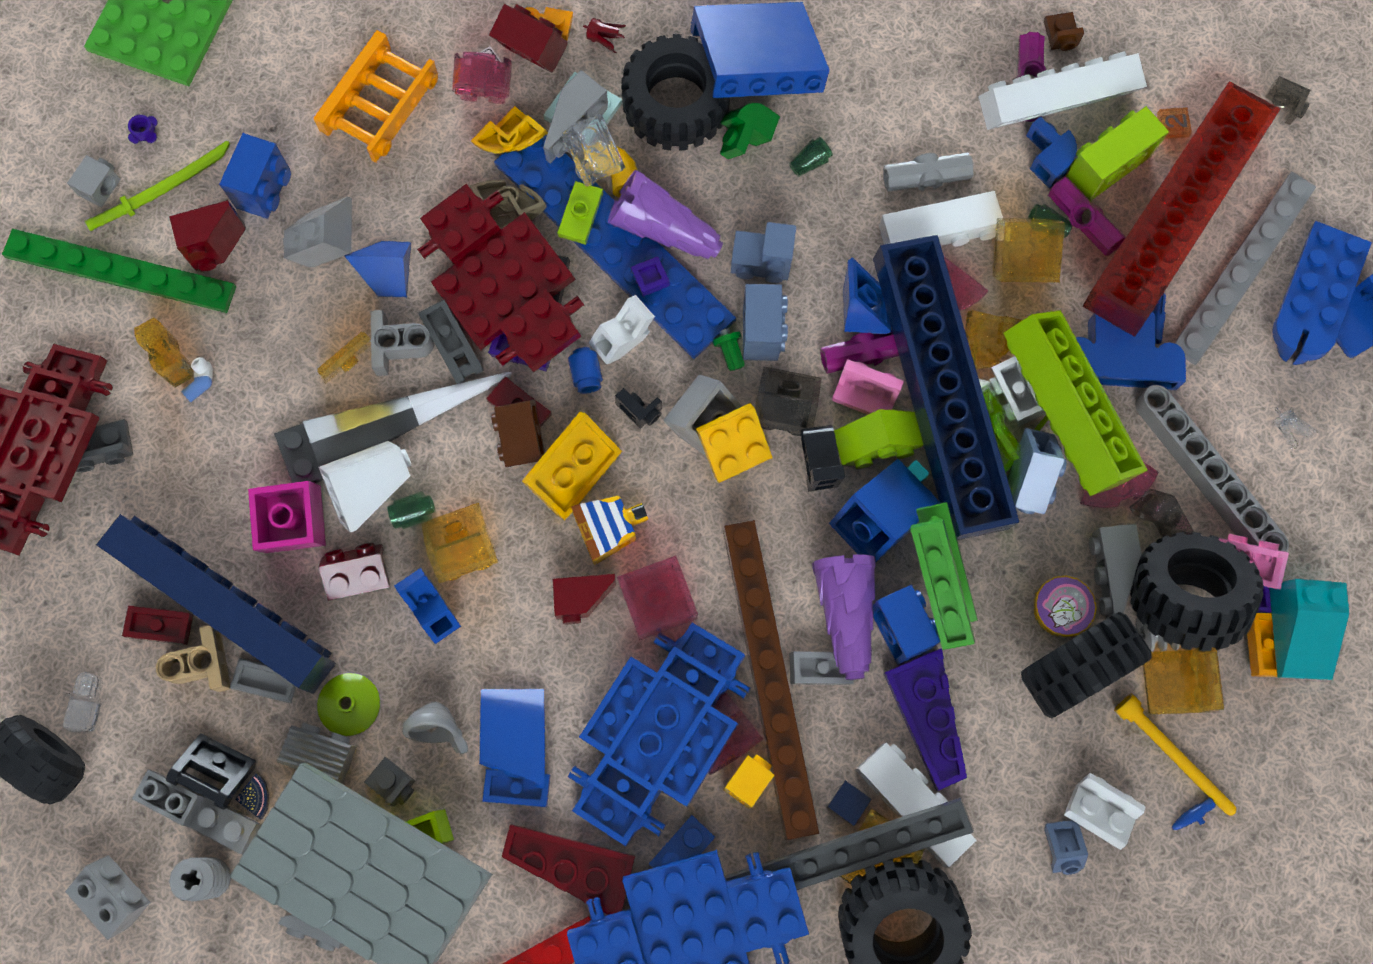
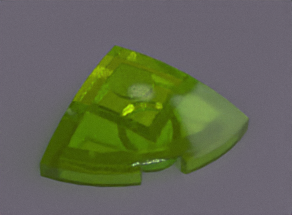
M987 388L983 391V396L998 448L1006 459L1015 461L1020 457L1021 445L1004 423L1006 413L1004 408L990 389Z

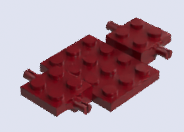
M465 184L420 218L428 229L431 240L417 250L426 259V257L439 248L454 264L431 281V283L477 347L482 350L504 332L509 347L495 356L496 359L504 366L514 357L518 356L526 362L534 373L582 337L573 325L571 318L573 313L585 306L578 295L564 306L553 299L554 295L576 279L525 212L500 229L490 211L493 207L504 201L500 193L496 190L486 199L482 200Z
M53 344L47 358L41 365L29 361L24 364L27 367L23 366V372L29 374L21 393L0 388V550L20 556L30 533L45 537L48 534L40 529L49 531V525L36 521L45 498L58 502L63 501L100 417L85 410L94 392L109 396L111 392L108 390H113L110 383L99 381L108 362L102 356Z

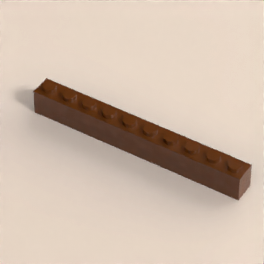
M755 520L725 525L723 535L769 764L772 765L770 769L774 774L772 779L784 839L791 840L819 834Z

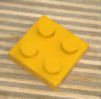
M751 403L696 428L711 470L718 483L773 458L755 407Z

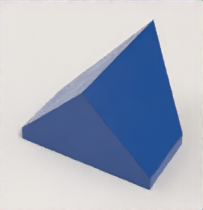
M381 241L344 255L378 297L407 298L411 242Z

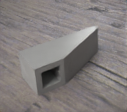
M582 70L561 89L544 143L545 158L549 163L556 157H562L568 150L569 144L576 137L580 138L583 136L589 124L595 118H600L608 108L607 90Z
M1136 524L1100 527L1092 533V537L1089 539L1090 552L1092 555H1096L1097 567L1094 569V578L1096 584L1101 585L1103 596L1099 600L1100 612L1103 616H1106V619L1118 612L1124 613L1138 562L1142 554Z

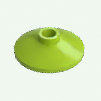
M345 673L332 678L322 688L317 702V711L322 724L329 731L343 736H353L367 730L376 720L380 709V696L377 688L368 678L356 673ZM345 698H350L352 702L348 709H343L341 706V702Z

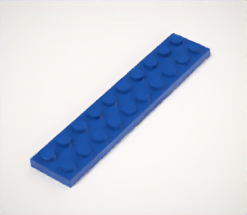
M545 135L539 141L523 150L504 152L494 163L519 189V185L522 184L536 192L546 204L547 208L543 213L559 227L575 181L598 188L601 187L566 153L560 158L556 157L551 163L546 161L544 143L547 135ZM603 190V196L586 245L578 242L574 243L629 297L636 295L655 316L653 320L695 359L713 343L714 339L720 336V331L728 329L736 321V317L658 242L647 237L641 238L609 224L608 217L615 200ZM658 256L670 281V286L642 297L631 273V267Z

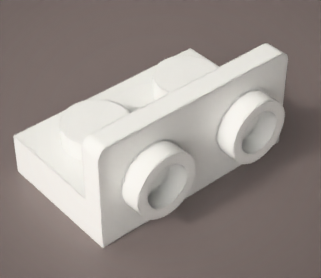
M1089 773L1074 788L1064 816L1121 850L1128 843L1135 820L1144 813L1146 807L1132 796L1124 794L1111 786L1104 779Z

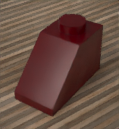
M615 574L552 579L556 619L562 620L565 625L581 623V618H588L616 586Z

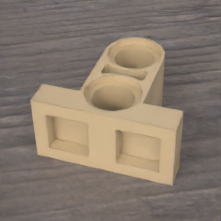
M210 625L199 628L202 645L166 653L156 663V673L162 680L174 684H183L208 677L211 690L221 692L230 689L222 634ZM210 653L212 661L208 667L203 669L201 660L206 654ZM179 661V672L175 676H171V666Z

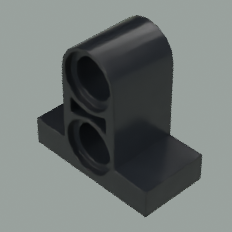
M826 425L801 429V442L808 477L806 480L808 492L838 488L845 478L843 465H840L833 426Z

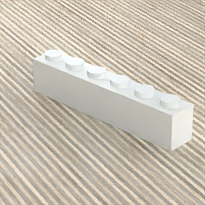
M1120 52L1109 56L1108 61L1103 62L1102 57L1085 62L1083 67H1079L1078 63H1074L1061 68L1062 72L1055 73L1054 69L1038 73V78L1031 79L1030 75H1025L1014 79L1013 84L1006 85L1005 81L989 85V91L978 96L987 130L1128 95L1147 87L1139 53L1126 56V52Z

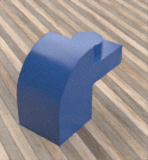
M1040 116L1032 123L1026 135L1042 151L1035 157L1030 170L1050 189L1065 176L1076 157L1077 143L1069 129L1060 136L1056 128Z
M421 568L394 585L399 595L413 611L421 627L435 644L461 627L439 591Z

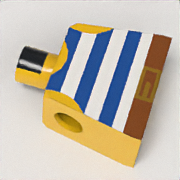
M620 496L571 506L594 565L636 541V534L632 526L648 520L642 503L625 509Z

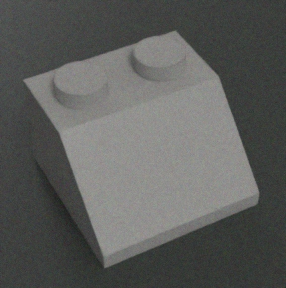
M347 196L311 211L284 230V258L307 267H316L350 254L352 198Z
M699 374L663 421L678 437L706 456L696 428L742 407V405L721 381Z

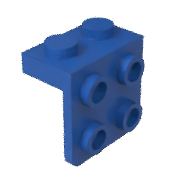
M1373 274L1356 286L1336 340L1349 358H1354L1373 346Z

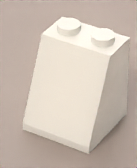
M386 441L320 466V473L340 523L349 532L357 530L410 477L407 467L411 466V461L405 449L401 450L399 446Z

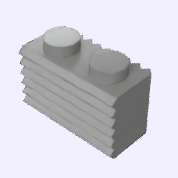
M304 722L301 728L291 725L277 763L295 769L300 764L307 763L343 784L357 748L349 745L351 738L332 732L330 738L319 734L321 728Z

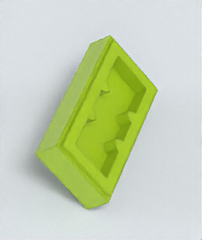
M575 181L557 232L558 237L586 245L603 196L602 188Z

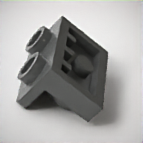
M125 419L96 426L76 472L91 471L95 469L94 465L104 462L108 465L120 464L125 461L124 457L133 455L128 422Z

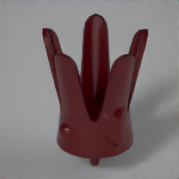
M592 18L588 26L583 25L584 28H587L586 38L588 40L599 42L609 50L617 53L614 50V45L604 37L625 38L624 35L618 33V28H624L626 25L604 23L596 18Z

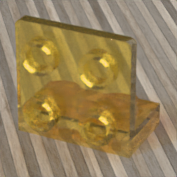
M1215 647L1211 651H1199V648L1194 650L1151 652L1152 659L1143 664L1147 707L1150 715L1211 713L1224 710L1218 653Z

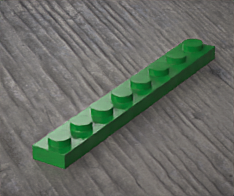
M13 228L2 252V255L7 259L224 313L228 312L236 290V285L231 282Z

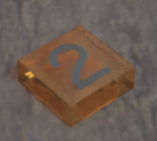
M1188 107L1159 109L1157 118L1169 131L1164 139L1190 137L1192 130Z

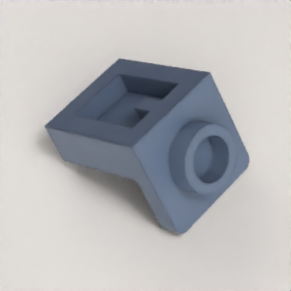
M1073 820L1047 823L1044 831L1053 857L1051 864L1052 872H1062L1063 874L1071 875L1084 869L1088 858V851L1079 824Z

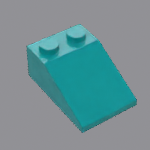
M1292 579L1283 581L1281 589L1269 587L1277 678L1333 680L1350 614L1347 584L1344 582Z

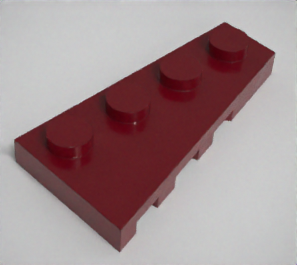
M513 824L509 826L502 853L504 859L546 880L560 890L582 900L584 903L589 899L594 901V898L599 897L602 910L607 915L620 912L623 909L626 892L622 879L623 876L632 873L635 855Z

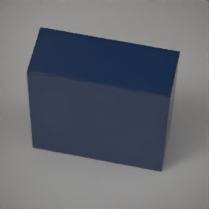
M845 780L827 808L852 826H855L872 799Z

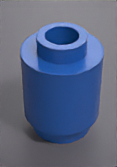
M589 347L575 349L573 354L568 357L574 387H577L578 393L581 394L598 391L601 389L600 382H602L603 378L597 352L590 350Z

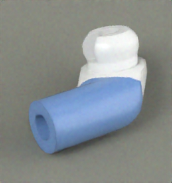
M202 357L192 361L191 368L194 370V381L181 391L190 402L199 397L212 385L213 367L210 362Z

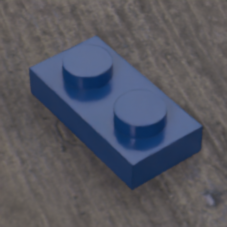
M486 769L482 802L548 807L551 775L545 774L544 788L535 787L534 782L518 775L513 778L504 774L501 770Z
M691 815L650 861L649 865L655 868L700 855L714 840L715 836Z

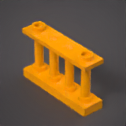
M376 30L313 119L319 131L328 136L334 129H340L368 145L366 149L370 158L377 163L381 156L384 157L388 154L392 146L391 141L428 89L432 90L438 81L435 62L429 58L422 69L393 54L387 35ZM381 63H388L415 79L407 91L376 75L375 71ZM371 84L400 101L393 111L389 113L360 97V92L365 85ZM355 106L384 122L376 135L344 119V114L349 107L353 108Z

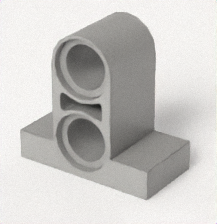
M383 310L370 311L371 365L377 376L389 375V360L422 358L432 352L434 342L424 325L417 323L388 325V319ZM417 337H425V341L422 344L412 345V342ZM395 339L392 346L383 347V343L386 340Z

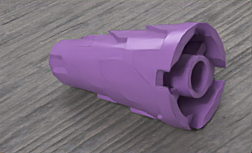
M638 170L633 171L620 191L621 196L619 200H615L608 217V223L641 238H650L669 248L673 246L691 255L701 256L709 259L711 256L715 258L723 245V242L719 241L720 235L716 233V230L692 214L689 208L669 196L670 193L647 178L642 172Z
M845 555L816 560L812 563L813 573L816 578L820 605L824 608L827 633L831 636L836 666L839 668L840 674H845L846 680L864 679V673L869 672L872 656L871 630L874 629L872 600H875V557L871 555H853V558H845Z

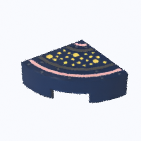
M256 773L235 800L259 819H263L268 810L269 793L265 780L260 774Z

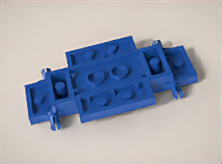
M693 622L685 634L677 639L676 642L661 632L657 635L658 638L654 640V644L669 652L658 672L630 657L579 736L580 739L605 755L591 776L577 768V766H574L572 771L581 776V778L571 772L569 773L568 778L583 787L581 797L572 811L626 847L635 833L643 826L658 837L662 832L652 826V824H655L662 830L665 829L666 824L650 815L652 806L661 791L684 806H689L738 726L736 721L716 710L714 706L721 695L728 689L745 699L751 687L735 679L737 669L744 660L745 654Z
M715 850L623 876L622 881L630 909L604 916L599 897L594 898V901L593 899L586 901L591 920L584 926L567 931L575 964H750L747 952L761 948H772L776 964H782L780 953L782 954L784 964H789L790 960L785 944L792 939L809 935L791 868L763 871L759 852H754L753 857L756 866H754L751 853L745 856L751 874L726 881L718 851Z

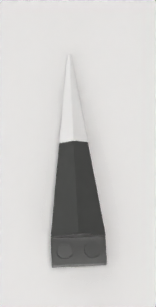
M505 372L302 421L303 423L274 433L292 483L303 481L320 482L323 480L319 470L320 466L380 443L391 442L445 411L498 385L504 377L510 378L512 372Z

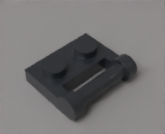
M200 733L171 767L166 776V782L174 786L180 784L214 801L215 806L224 810L230 804L234 794L255 769L256 760ZM190 767L225 786L219 789L186 773V771Z

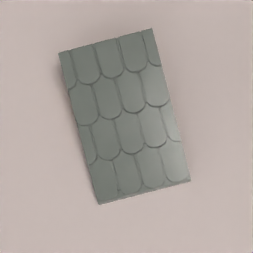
M302 763L298 766L292 779L286 785L275 806L271 809L257 835L253 838L239 860L240 862L229 877L271 904L282 907L311 927L325 932L368 961L372 960L377 964H436L493 874L313 766Z

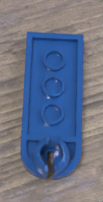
M1317 221L1313 223L1272 329L1279 356L1283 361L1287 362L1296 351L1302 334H1304L1301 340L1303 347L1294 359L1293 365L1318 360L1324 357L1335 345L1372 242Z

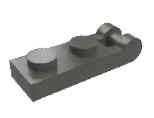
M445 300L418 313L457 384L464 382V378L472 373L477 375L484 371ZM466 356L468 363L458 367L455 361Z

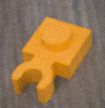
M533 7L525 8L538 20L542 17L555 24V28L563 32L561 37L568 41L573 21L572 11L546 7L543 14Z

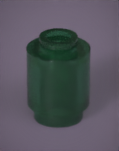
M422 491L394 500L392 505L387 506L390 521L395 529L400 527L407 529L432 520V513L436 512L431 496H425Z

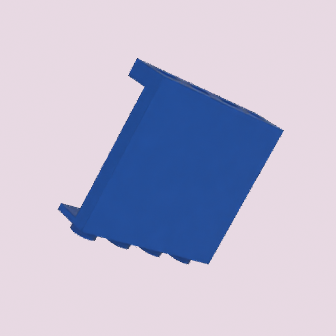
M803 2L694 6L690 30L692 36H700L715 80L712 93L713 98L824 92L830 69Z

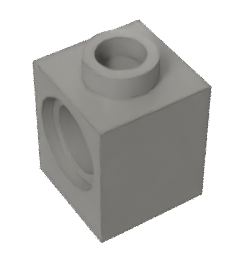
M86 155L67 184L78 196L102 207L121 179L114 172L115 167L102 158H99L97 161Z

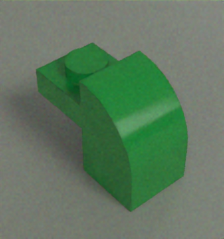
M750 103L728 112L720 122L728 128L722 139L723 146L720 154L729 160L745 154L748 144L758 146L770 142L780 116L760 103Z

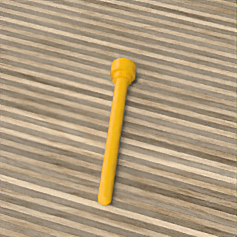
M1133 693L1126 696L1115 707L1114 711L1123 720L1134 721L1225 814L1234 815L1237 810L1236 806L1143 713L1142 702Z

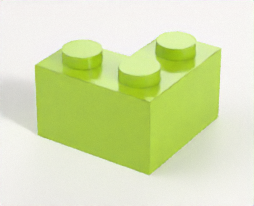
M879 409L834 430L842 465L855 466L856 469H863L873 465L872 460L877 458L884 459L896 456L897 459L908 458L915 454L914 450L924 446L915 412Z

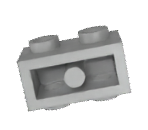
M109 855L86 865L65 891L107 940L127 930L151 903Z

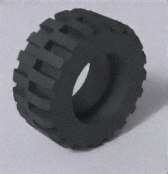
M673 34L672 38H666L663 35L656 37V42L654 43L649 40L642 44V51L635 50L630 56V62L626 63L623 70L624 77L621 80L623 111L626 113V120L629 126L634 127V133L639 138L646 136L648 144L656 147L657 143L662 144V149L670 151L672 146H679V151L688 150V145L690 144L698 147L703 145L705 137L711 140L716 135L717 128L721 129L723 127L720 122L729 112L730 97L713 98L712 96L715 80L703 44L698 43V38L689 36L688 39L681 38L682 34ZM678 77L695 83L703 94L696 102L689 106L672 108L654 100L650 95V91L660 81Z
M1180 532L1173 534L1172 537L1167 535L1157 539L1156 542L1151 543L1145 548L1144 553L1141 554L1130 590L1132 597L1131 605L1133 610L1137 612L1136 616L1143 625H1148V631L1155 636L1160 635L1163 637L1164 642L1170 645L1173 643L1179 644L1182 649L1186 650L1199 648V651H1211L1213 647L1216 650L1229 647L1230 644H1236L1249 632L1262 601L1264 585L1256 565L1250 563L1249 556L1243 551H1237L1236 546L1228 541L1227 543L1221 542L1219 537L1212 535L1205 537L1197 532H1192L1190 535ZM1178 585L1195 586L1209 592L1214 597L1197 596L1183 590Z
M1118 612L1022 670L1021 679L1044 715L1052 719L1150 661L1152 653L1129 617L1122 612Z
M902 857L901 862H893V859L883 862L881 866L875 867V865L865 868V875L861 876L858 874L851 881L852 889H845L841 897L843 904L839 906L838 918L843 947L849 964L964 963L962 956L966 957L971 946L969 940L972 937L969 916L958 888L953 880L948 879L947 874L940 868L932 869L931 863L919 860L918 864L913 863L912 858ZM916 909L933 916L928 928L921 935L908 941H888L875 934V930L880 922L888 915L899 910Z

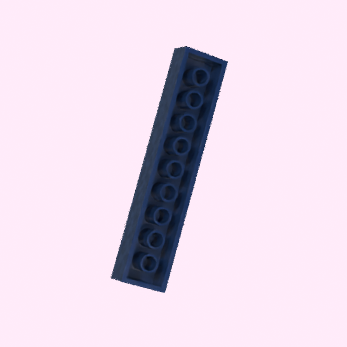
M938 235L880 245L873 258L939 502L940 504L948 503L957 541L1008 530L1019 523V518Z

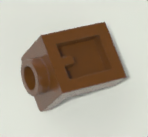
M1073 12L1048 15L1044 18L1051 50L1061 49V51H1070L1079 45L1084 35L1083 27L1077 28Z

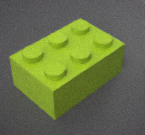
M1147 106L1137 113L1132 110L1121 119L1119 126L1116 128L1108 127L1099 135L1098 141L1094 144L1088 142L1076 152L1078 157L1072 162L1066 177L1092 201L1151 158L1169 131Z

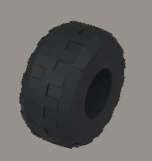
M23 715L5 718L0 723V777L18 791L43 804L47 803L50 805L63 801L84 778L85 763L81 757L48 728Z

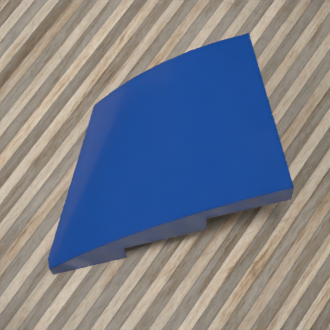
M481 689L479 764L491 769L501 770L504 774L513 778L518 775L534 782L535 787L544 788V689Z

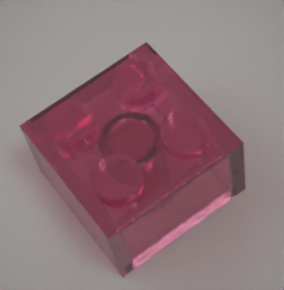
M676 555L617 577L639 641L697 620L698 612Z

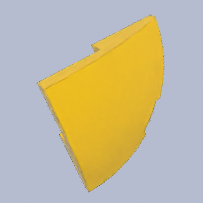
M514 106L497 125L490 120L471 142L484 151L502 154L503 152L523 150L539 141L548 132L529 115L526 116Z

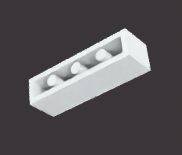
M991 191L882 215L879 229L884 245L938 235L941 247L951 243L957 247L968 243L970 239L980 237V240H989L996 237L1004 224V219L996 193Z
M887 742L882 744L855 769L898 818L948 802L939 792L934 794L926 786L929 781L917 768L912 770L904 762L906 756L895 744L891 746ZM971 834L928 847L927 849L943 867H950L977 840Z

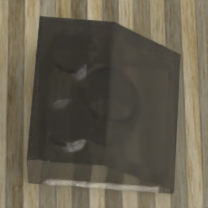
M764 366L755 405L762 429H777L787 431L795 436H801V429L812 428L817 412L822 378Z

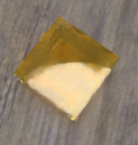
M997 218L993 277L1000 282L1060 283L1065 223L1057 219Z

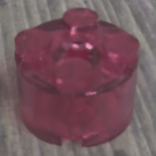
M463 52V58L456 53L454 54L452 91L455 92V95L460 96V100L477 102V97L488 98L489 103L505 104V98H508L510 95L512 61L505 57L503 62L495 61L496 55L488 53Z

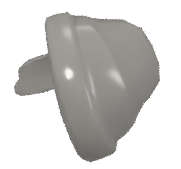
M431 702L419 708L403 723L402 732L408 739L425 743L450 742L456 753L464 754L468 752V745L463 739L462 731L457 727L453 715L447 707L439 702ZM438 726L432 733L427 731Z

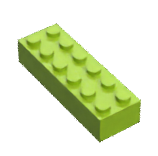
M1061 310L1031 314L1003 333L1007 339L1009 351L1016 356L1021 366L1023 377L1031 384L1036 394L1035 399L1038 405L1044 409L1050 420L1051 430L1059 437L1064 446L1066 458L1073 463L1079 474L1081 486L1088 491L1090 496L1118 487L1148 471Z

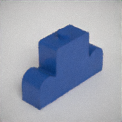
M1128 307L1100 308L1088 320V339L1076 337L1101 385L1138 388L1160 385L1166 389L1177 390L1186 382V357L1183 349L1171 342L1164 343L1158 348L1155 346V314L1153 312L1133 311Z

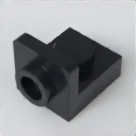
M623 388L615 395L616 405L640 429L646 423L649 426L654 424L662 414L660 412L662 401L658 397L644 408V402L634 392L630 394Z

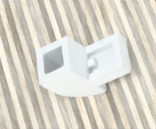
M634 295L626 300L615 318L599 325L589 341V345L608 365L623 357L646 338L650 333L648 326L655 316Z

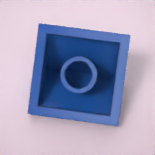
M852 257L847 262L843 287L844 332L887 334L891 332V324L880 284Z

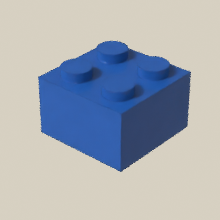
M242 133L219 185L236 209L268 219L271 211L274 212L278 208L280 202L279 193L283 186L288 185L291 171L276 143Z
M912 585L877 600L873 605V618L897 666L931 650L940 643L935 620L933 618L929 619L924 610L926 607L925 599L919 590H914Z

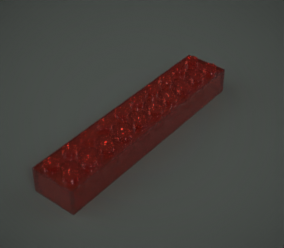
M1229 81L1098 279L1082 307L1135 337L1281 108Z

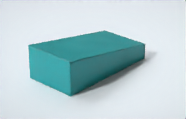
M917 460L908 467L921 482H924L929 476V472Z

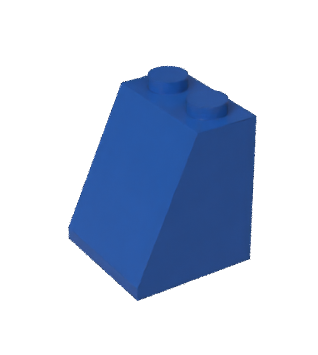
M897 459L854 493L829 524L858 555L874 556L875 562H877L911 531V525L919 524L916 509L940 504V502Z

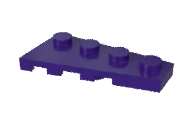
M942 648L883 673L936 791L967 778L960 738L955 724L954 707L951 704L948 689L950 687L945 673Z

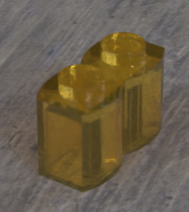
M153 317L134 328L135 338L138 344L148 353L152 368L173 387H177L194 377L191 363L180 352L177 339L159 320Z

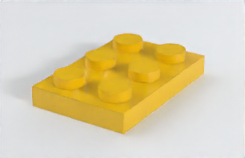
M580 411L524 477L522 482L557 516L566 520L572 513L571 506L577 505L582 501L622 451L586 413Z

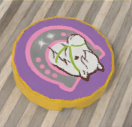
M1066 575L1053 577L1043 583L1035 593L1033 609L1035 618L1040 626L1051 635L1058 637L1076 636L1087 630L1095 619L1097 609L1095 597L1089 587L1078 578Z

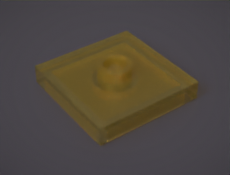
M361 331L317 369L319 378L327 384L342 370L346 373L359 362L357 357L371 346L370 337Z

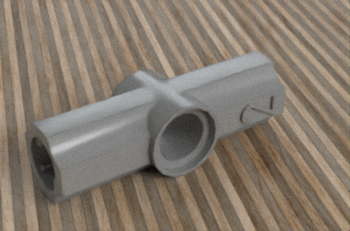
M926 153L917 156L913 161L884 165L883 180L888 192L918 187L921 191H924L926 187L936 189L942 186L943 183L972 179L974 175L973 160L969 153L938 157L935 153Z

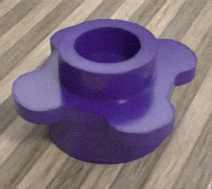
M145 115L132 117L128 122V130L130 131L128 135L129 141L133 144L139 141L155 142L157 139L155 127L158 125L156 118Z

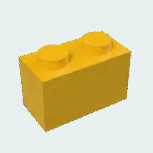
M747 755L723 790L748 809L752 808L774 777V774L769 771L772 765L758 755H755L754 758Z

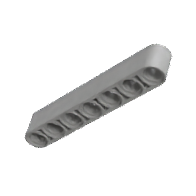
M1160 385L1148 387L1136 400L1137 412L1235 535L1247 537V544L1256 546L1259 545V540L1279 544V551L1287 552L1289 542L1285 534L1170 392ZM1148 397L1153 398L1157 402L1158 407L1149 404ZM1167 421L1175 424L1176 431L1168 427ZM1186 444L1194 448L1195 455L1188 452ZM1206 468L1213 471L1215 479L1207 476ZM1225 492L1232 495L1234 504L1226 499ZM1245 516L1252 520L1253 528L1246 524Z

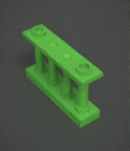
M948 503L918 508L916 512L919 524L911 525L910 529L942 650L975 644L971 622L978 621Z

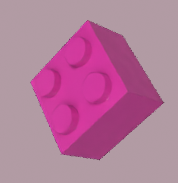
M311 481L248 489L253 551L274 553L326 546L320 485Z

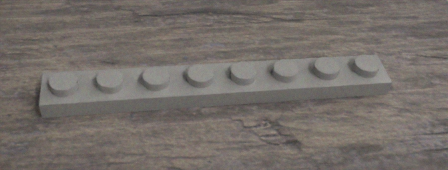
M1294 172L1287 176L1174 342L1183 349L1186 360L1194 365L1200 361L1315 190V185Z

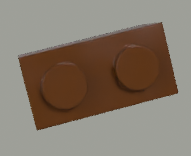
M535 400L494 407L495 413L491 415L494 431L499 432L501 443L497 444V451L500 461H504L505 467L538 462L545 454Z

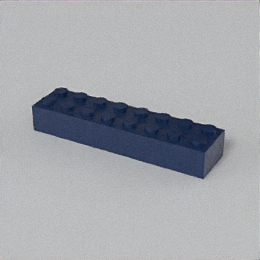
M120 514L96 544L297 688L314 694L336 663L329 658L332 652L310 638L305 642L304 640L307 635L286 621L280 624V621L283 619L281 616L260 603L256 605L258 600L234 586L231 581L210 569L204 562L186 552L184 548L163 536L161 532L135 515L130 520Z

